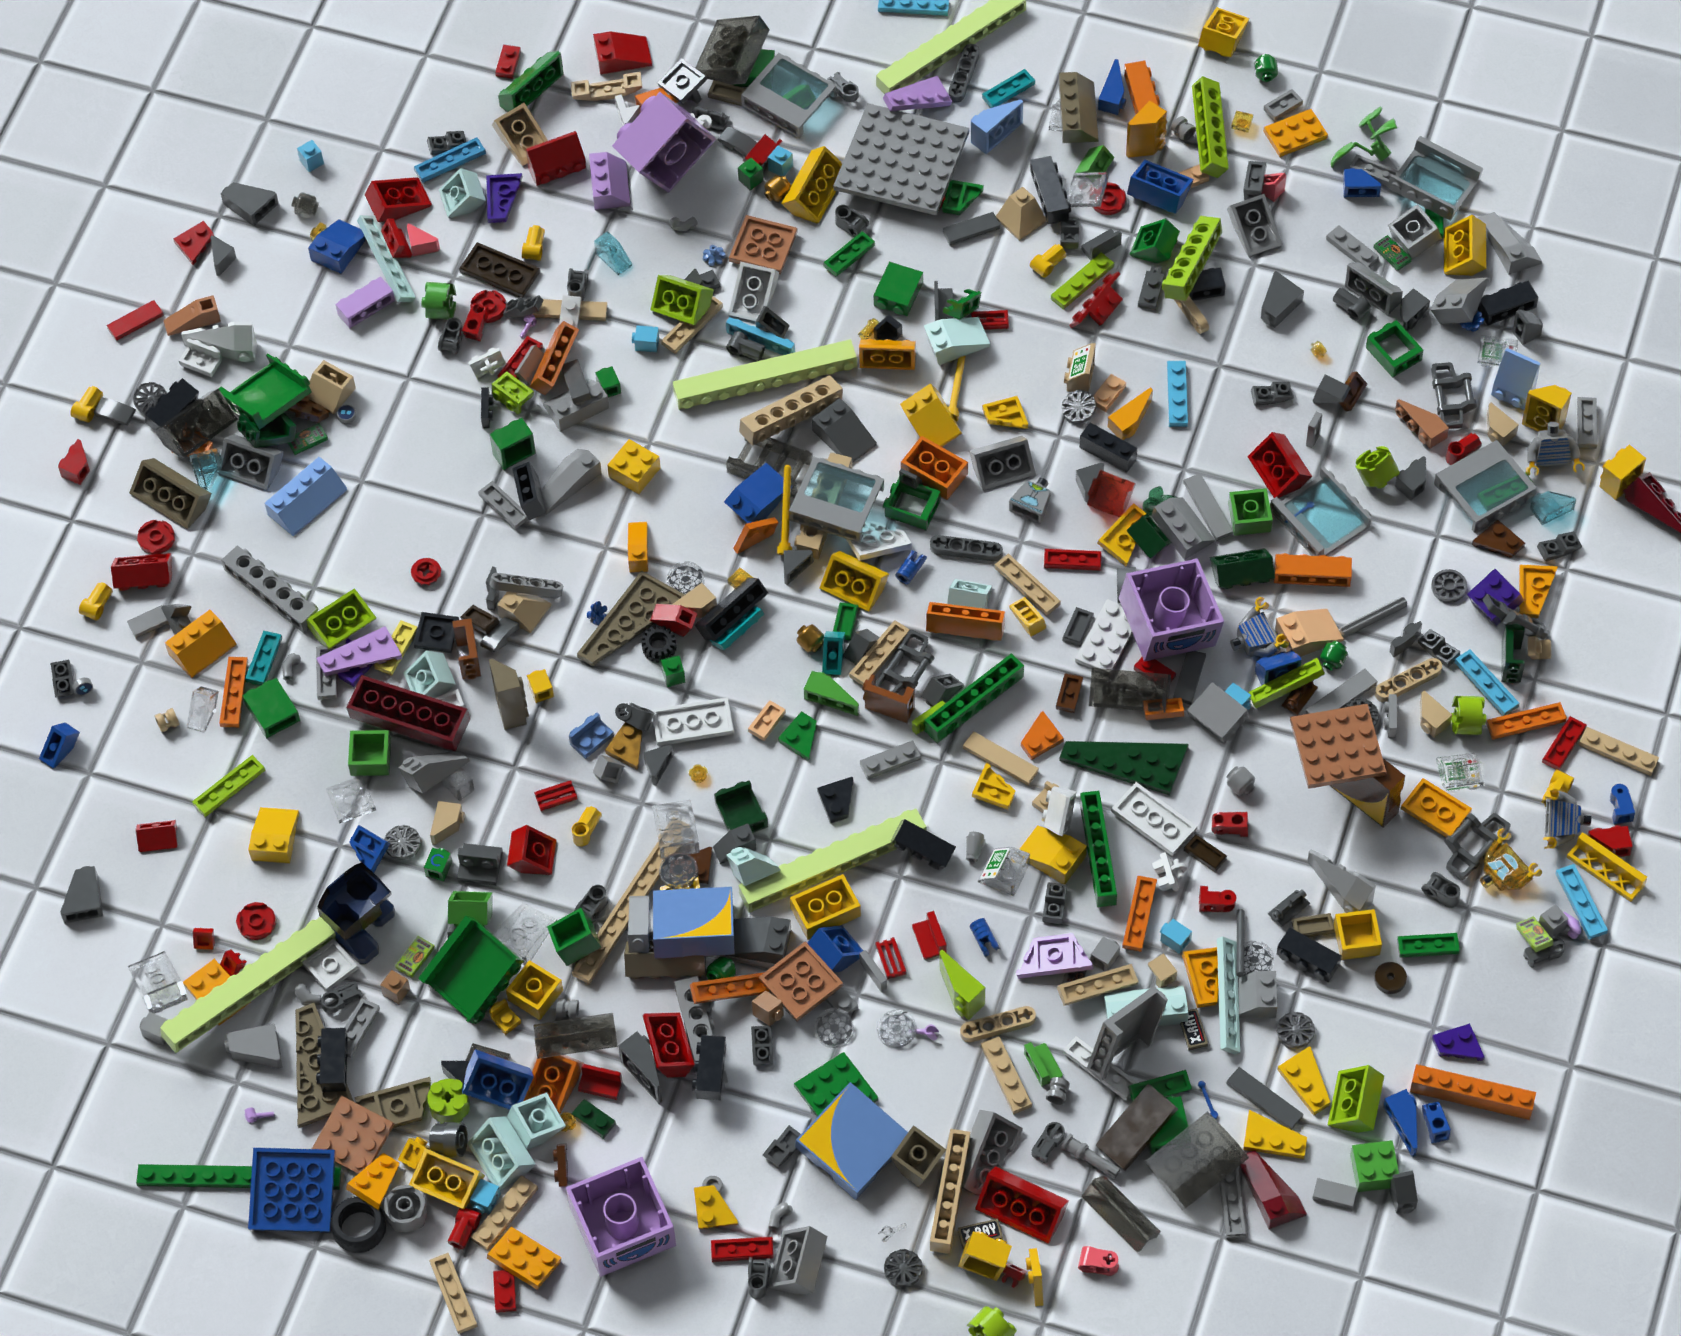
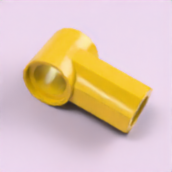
M539 225L529 227L526 243H523L522 259L541 261L545 229Z
M1055 244L1043 255H1036L1031 260L1029 266L1040 276L1046 278L1051 274L1054 266L1066 257V252L1060 244Z
M95 386L88 387L81 400L73 404L70 412L71 417L87 423L91 422L94 417L93 412L101 397L104 396L103 392Z
M103 582L97 583L88 599L82 600L79 606V614L96 621L99 620L103 614L105 603L113 593L112 588Z
M1556 769L1550 780L1549 788L1568 793L1574 782V777ZM1546 790V792H1545V794H1544V796H1543V798H1542V801H1541V802L1545 805V807H1546V799H1545V796H1547V797L1550 796V790Z
M592 806L586 807L579 821L572 826V836L575 845L583 847L590 842V836L602 817V813L597 808Z

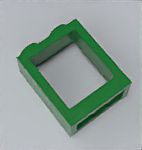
M1397 320L1387 323L1382 329L1372 332L1367 337L1366 349L1392 378L1422 361L1424 350ZM1394 333L1410 350L1395 360L1378 344Z
M898 478L897 482L891 486L889 498L886 497L884 500L885 517L927 531L941 502V491L921 484L914 489L900 482ZM901 492L928 501L921 516L895 508Z

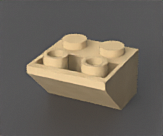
M323 360L312 373L309 385L312 393L306 397L316 404L322 405L330 413L335 414L338 408L343 405L356 389L354 377Z

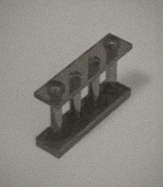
M769 437L755 444L762 447L763 450L755 464L750 465L744 461L753 446L744 438L746 444L738 458L729 457L726 461L727 473L747 479L763 465L770 451L780 454L773 467L778 473L787 457L797 461L791 471V484L793 487L791 488L790 497L795 498L797 494V482L795 480L804 464L810 466L813 453Z
M613 1013L533 1025L537 1059L618 1047Z

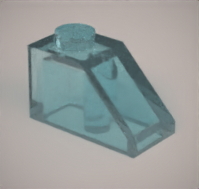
M608 231L594 240L595 254L618 276L632 266V262L620 242Z
M217 448L189 455L197 484L205 490L212 488L222 467L221 455Z
M1547 491L1542 494L1538 493L1532 498L1530 509L1541 525H1544L1573 511L1576 499L1572 496Z

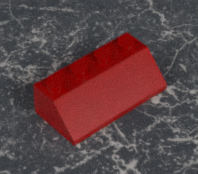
M995 1166L986 1177L975 1210L1049 1244L1064 1216L1069 1200Z

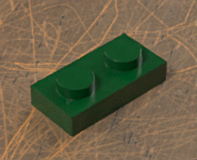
M585 1099L571 1113L574 1119L603 1139L616 1125V1121Z

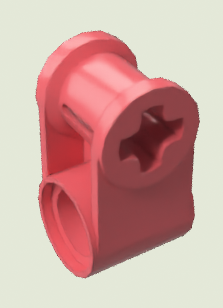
M1084 1246L1081 1250L1078 1269L1086 1273L1112 1276L1119 1269L1118 1256L1113 1251Z

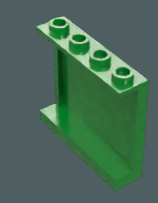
M266 354L270 362L269 365L231 392L222 386L215 390L225 407L237 415L244 413L259 430L312 393L309 387L310 381L305 375L301 376L296 369L292 370L288 364H283L277 357L274 358L270 354Z
M465 916L418 979L425 984H429L467 1018L466 1021L468 1023L477 1024L485 1017L487 1009L495 1004L500 992L508 987L512 976L520 971L524 961L475 918Z

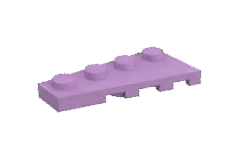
M386 626L316 659L324 675L329 676L350 671L351 668L355 667L364 668L369 664L377 662L382 664L386 663V660H399L403 658Z

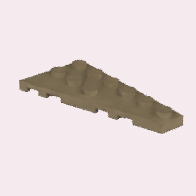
M641 571L578 651L577 658L592 666L596 665L655 624L650 619L656 604L672 605L685 594Z
M315 1003L295 1010L298 1129L330 1117L341 1095L354 1102L348 1086L346 1091L322 1092L321 1086L317 1085L316 1075L320 1073V1066L317 1065V1054H321V1048H318V1036H321V1028H324Z

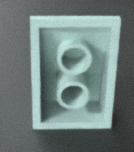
M979 317L962 318L960 320L956 318L940 319L924 325L928 341L939 365L991 346Z

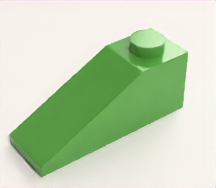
M811 671L804 687V699L849 714L859 715V703L838 683L823 672Z

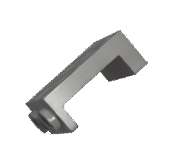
M1213 682L1187 710L1190 718L1203 724L1218 736L1223 744L1227 740H1232L1236 734L1235 731L1240 726L1243 727L1249 720L1248 710Z

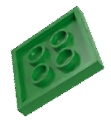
M842 1052L794 1083L795 1089L816 1117L822 1113L850 1082L874 1103L878 1101L876 1093L845 1052Z

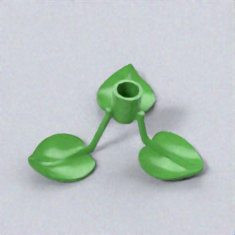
M1380 106L1368 114L1359 123V127L1361 128L1367 124L1373 134L1370 139H1376L1370 146L1372 150L1357 142H1350L1334 154L1331 160V167L1333 168L1334 164L1354 147L1363 149L1371 156L1375 154L1380 162L1386 159L1392 152L1379 135L1397 129L1395 119H1390L1375 132L1371 121L1381 113L1382 107Z

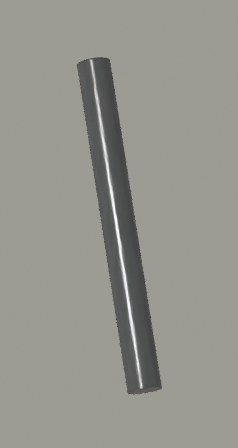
M1243 909L1237 910L1236 975L1238 977L1244 976L1245 911Z

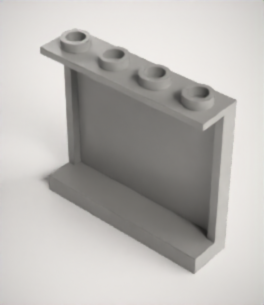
M1153 986L1103 1022L1087 1069L1100 1081L1104 1080L1108 1075L1113 1058L1138 1039H1141L1147 1046L1151 1045L1168 1001L1165 995Z

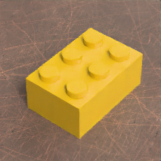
M844 874L790 897V908L807 940L811 939L819 928L840 926L861 917V906Z

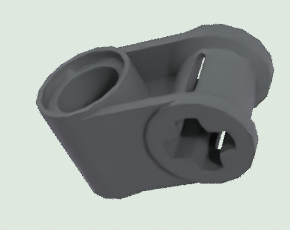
M839 205L835 209V224L851 236H857L864 227L869 226L868 219L849 206Z
M573 268L569 269L567 282L568 296L581 297V301H583L588 284V270L576 271Z
M452 317L446 321L438 342L439 351L447 350L452 351L453 354L458 353L463 337L461 320Z
M621 703L615 709L618 719L642 731L649 730L655 714L653 711L634 703Z
M1433 872L1431 879L1421 888L1428 897L1437 900L1446 907L1453 908L1459 903L1460 887L1440 873Z
M602 885L592 886L574 910L576 911L582 907L592 921V924L597 920L599 914L608 903L605 887ZM596 895H603L599 899L594 898Z
M749 1257L748 1290L750 1296L755 1299H761L767 1293L770 1258L754 1260L753 1257ZM755 1284L762 1285L760 1288H754L753 1286Z

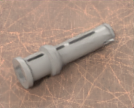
M1071 1133L1066 1137L1061 1146L1063 1151H1069L1075 1155L1077 1160H1085L1112 1179H1115L1121 1170L1120 1167L1090 1150L1087 1143H1081L1073 1138Z

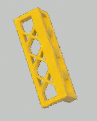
M1583 832L1578 837L1576 845L1567 854L1568 859L1630 902L1633 901L1646 884V875ZM1580 849L1586 853V858L1579 859L1574 854ZM1591 862H1599L1602 865V870L1593 869ZM1607 874H1616L1619 881L1609 880ZM1630 884L1636 889L1632 894H1629L1624 890L1623 885Z

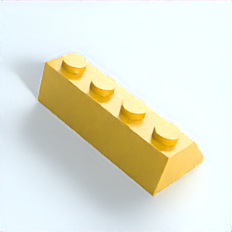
M825 146L811 150L781 204L794 216L816 224L819 223L836 193L833 185L842 162Z

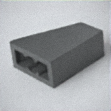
M235 182L225 187L221 192L223 204L253 226L279 204L277 194L274 191Z
M1275 271L1261 309V319L1263 322L1274 328L1278 326L1303 302L1304 290Z
M84 866L74 871L60 911L64 923L103 916L99 879L95 866Z

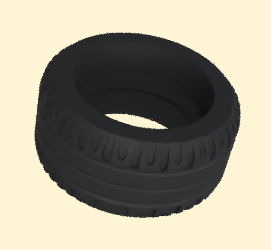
M350 1197L341 1202L331 1216L330 1225L333 1237L337 1244L346 1251L352 1253L370 1251V1249L372 1250L382 1241L385 1235L386 1221L381 1207L377 1210L359 1197ZM363 1212L375 1218L373 1228L363 1236L351 1237L341 1230L346 1218L354 1213Z

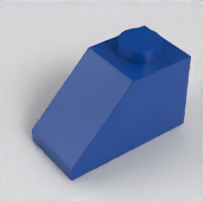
M1344 169V197H1380V182L1363 169Z
M66 722L52 726L39 759L50 767L56 768L72 751L80 732Z

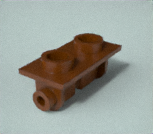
M1313 681L1291 691L1281 706L1298 716L1318 689V686L1314 685Z

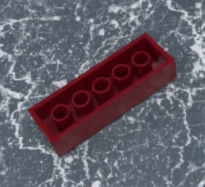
M361 675L346 707L349 717L454 752H456L470 721L467 708Z

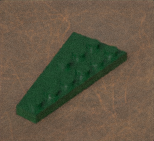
M1066 741L1059 761L1131 784L1137 782L1144 788L1170 796L1189 744Z

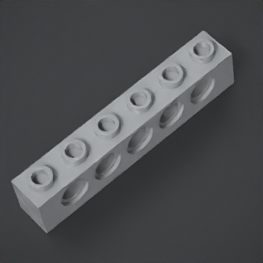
M237 545L221 560L226 572L304 633L309 629L307 627V618L318 612L319 609L313 602L309 603L301 592L294 591L287 581H282L273 570L269 571L265 568L263 562L259 559L255 560L247 549H242Z
M698 976L674 981L694 1064L695 1060L699 1061V1054H696L697 1042H701V1037L697 1035L704 1033L713 1036L711 1030H714L713 1019L708 1018L707 1012H710L709 1003L694 1004V1002L688 1001L693 998L690 984L699 982ZM695 1016H701V1017H702L701 1019H698V1020L693 1019V1017H695ZM726 1071L723 1074L722 1091H725V1083H728Z

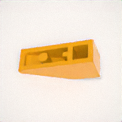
M1150 387L1108 416L1107 427L1118 438L1125 440L1135 434L1152 401L1153 389Z
M647 522L628 523V564L630 573L648 572Z

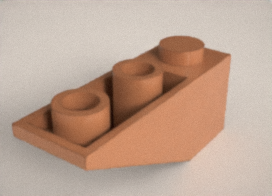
M214 295L197 299L163 320L168 336L221 322Z
M1398 399L1396 401L1395 412L1397 416L1407 423L1408 428L1414 431L1421 443L1426 444L1429 449L1447 439L1449 427L1438 415Z

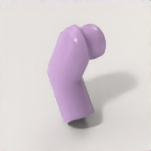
M1563 912L1569 918L1567 923L1570 928L1568 936L1576 939L1582 932L1580 923L1568 913Z

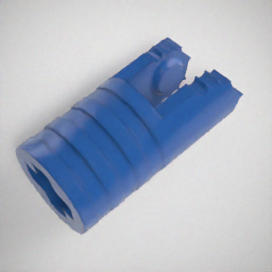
M912 550L896 572V578L903 584H909L926 561L927 556L922 554L914 562L917 552Z
M985 918L977 919L970 924L969 927L985 957L990 955L985 943L990 941L993 949H1000Z

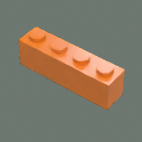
M1145 60L1124 64V77L1135 115L1149 101L1160 105L1159 96L1155 95L1154 92L1156 91L1155 82L1151 81L1150 78L1152 77L1151 69L1147 67Z
M565 321L555 329L529 387L543 395H546L553 388L579 329Z
M1276 554L1274 583L1350 587L1352 558L1345 556Z
M936 602L929 603L926 613L927 632L1002 640L1005 611Z

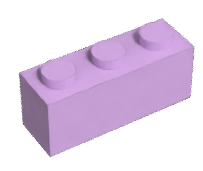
M379 277L369 282L363 288L357 289L348 297L341 299L335 305L338 316L350 329L393 303L395 299L393 290L382 277Z

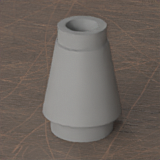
M973 831L969 832V835L966 836L967 861H978L985 843L984 834Z

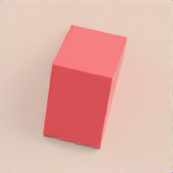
M1285 173L1266 174L1262 194H1265V197L1275 202L1285 191L1287 175Z
M408 223L407 230L413 256L434 253L440 250L438 238Z

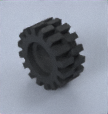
M658 625L656 629L650 627V632L645 631L641 642L643 654L645 653L646 658L649 657V660L652 662L655 659L656 663H659V659L663 660L671 658V655H675L677 649L676 637L673 632L671 633V629L668 628L666 630L665 626L659 629ZM656 640H664L666 646L657 649L652 647V643Z

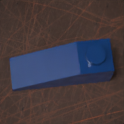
M1115 59L1099 96L1098 110L1119 115L1120 110L1125 107L1126 99H1124V87L1119 60Z
M1407 1089L1385 1098L1383 1108L1410 1155L1414 1157L1418 1148L1417 1102L1412 1094L1410 1095Z

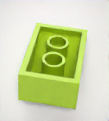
M941 950L939 952V968L954 1009L959 1016H964L970 1020L985 1005L986 987L945 951Z

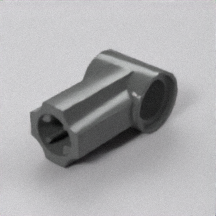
M1339 288L1333 296V302L1344 308L1350 318L1355 321H1359L1371 309L1368 300L1363 297L1357 298L1344 288Z
M736 331L726 345V350L732 355L739 356L742 354L759 361L764 355L765 346L749 340L744 333Z

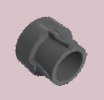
M458 1122L435 1123L429 1135L431 1151L445 1157L464 1156L468 1143L466 1125Z

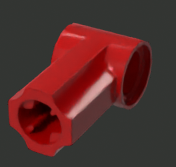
M1470 433L1458 442H1451L1446 454L1447 463L1453 465L1482 446L1480 438L1476 434Z
M459 1208L448 1244L459 1250L465 1249L472 1231H475L480 1223L481 1213L468 1208Z

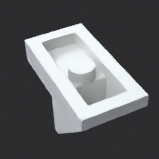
M622 94L615 96L616 109L622 126L632 123L641 113L640 105L629 107L628 102L623 100Z

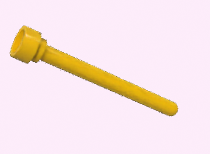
M966 355L958 358L950 406L948 407L956 422L959 419L957 403Z
M790 465L784 466L781 542L777 546L778 555H784V550H792L791 543H789Z

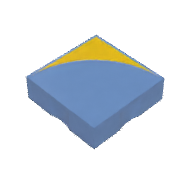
M732 887L653 891V944L655 958L735 954Z
M850 1082L796 1139L795 1147L816 1166L825 1170L834 1182L857 1200L875 1180L878 1173L887 1164L892 1162L890 1157L908 1132Z

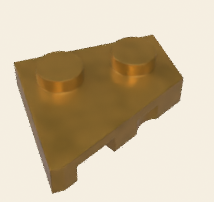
M625 722L605 749V753L637 770L639 768L642 730Z

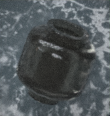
M301 192L298 197L294 196L291 206L294 207L296 215L311 218L312 215H316L319 202H317L315 196Z

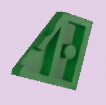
M950 180L942 212L961 215L983 192L984 185Z
M801 711L779 736L778 742L809 761L817 721Z

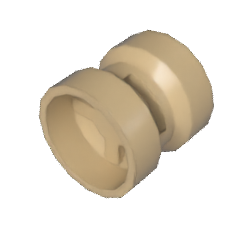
M173 708L168 709L166 713L154 715L162 733L170 727L175 728L180 725Z

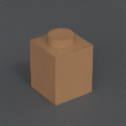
M393 970L389 972L380 984L383 996L398 1005L411 990L408 979Z
M765 990L752 1000L753 1016L771 1026L784 1016L783 1001Z

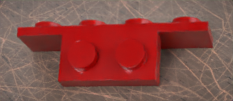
M1119 272L1113 275L1108 274L1103 279L1104 284L1098 286L1092 293L1094 296L1084 302L1082 311H1078L1072 317L1073 321L1069 325L1071 328L1080 324L1087 314L1099 326L1107 320L1123 300L1111 287L1119 277Z

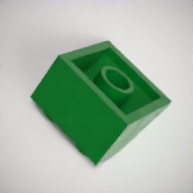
M1166 218L1141 226L1129 255L1152 263L1167 261L1172 256V251L1177 243L1180 231Z

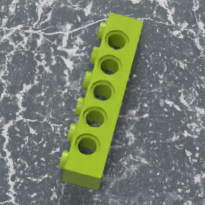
M1202 76L1192 85L1200 171L1219 178L1229 169L1220 83Z
M1200 216L1197 222L1194 223L1193 230L1188 234L1187 241L1182 245L1178 257L1175 258L1172 268L1168 271V276L1162 282L1165 298L1187 300L1223 233L1221 218Z

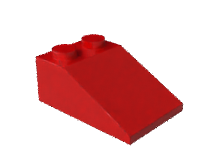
M612 31L593 34L600 75L652 66L646 36Z
M418 177L371 181L364 194L378 222H386L387 219H394L395 221L429 208L432 205Z

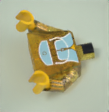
M1501 828L1497 832L1498 839L1493 841L1485 855L1483 869L1485 875L1480 878V882L1485 888L1494 884L1500 891L1505 889H1522L1533 880V876H1541L1542 870L1538 869L1534 872L1538 864L1532 863L1528 867L1507 843L1503 844V841L1511 838V833H1508L1503 838L1502 833L1505 829Z

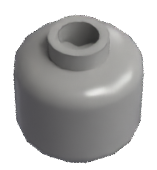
M1236 766L1226 776L1227 785L1237 795H1243L1244 793L1248 795L1255 788L1253 785L1255 777L1245 767L1238 768Z

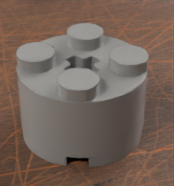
M397 1186L384 1199L386 1218L394 1231L407 1233L424 1226L427 1217L425 1200L422 1193L413 1186Z

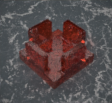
M1100 470L1098 477L1093 479L1088 496L1090 497L1087 505L1105 513L1121 517L1126 511L1136 483Z

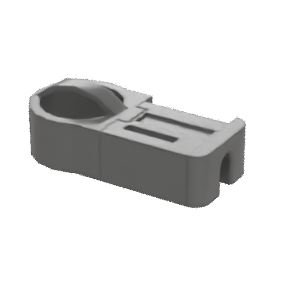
M836 72L834 77L830 76L827 79L836 85L837 94L844 101L853 102L859 98L858 86L851 81H846L840 75V72ZM853 90L855 93L850 94L848 91Z
M1553 936L1551 937L1553 939L1552 946L1535 952L1530 946L1524 950L1523 956L1525 959H1528V965L1533 968L1535 963L1547 958L1550 961L1561 957L1565 949L1564 941L1559 937ZM1560 945L1562 948L1559 952L1550 951L1551 948Z
M354 981L333 991L326 992L321 998L322 1009L327 1013H336L343 1009L344 1005L356 1001L358 998L361 1000L362 992L360 989L358 990V985ZM328 998L337 999L330 1005L326 1006L324 1004V1001Z
M1051 1122L1045 1127L1044 1132L1031 1150L1032 1157H1039L1041 1162L1047 1163V1157L1053 1148L1058 1147L1064 1140L1065 1129L1062 1124ZM1053 1128L1050 1135L1048 1136V1130ZM1058 1129L1061 1130L1062 1135L1059 1138L1053 1139Z

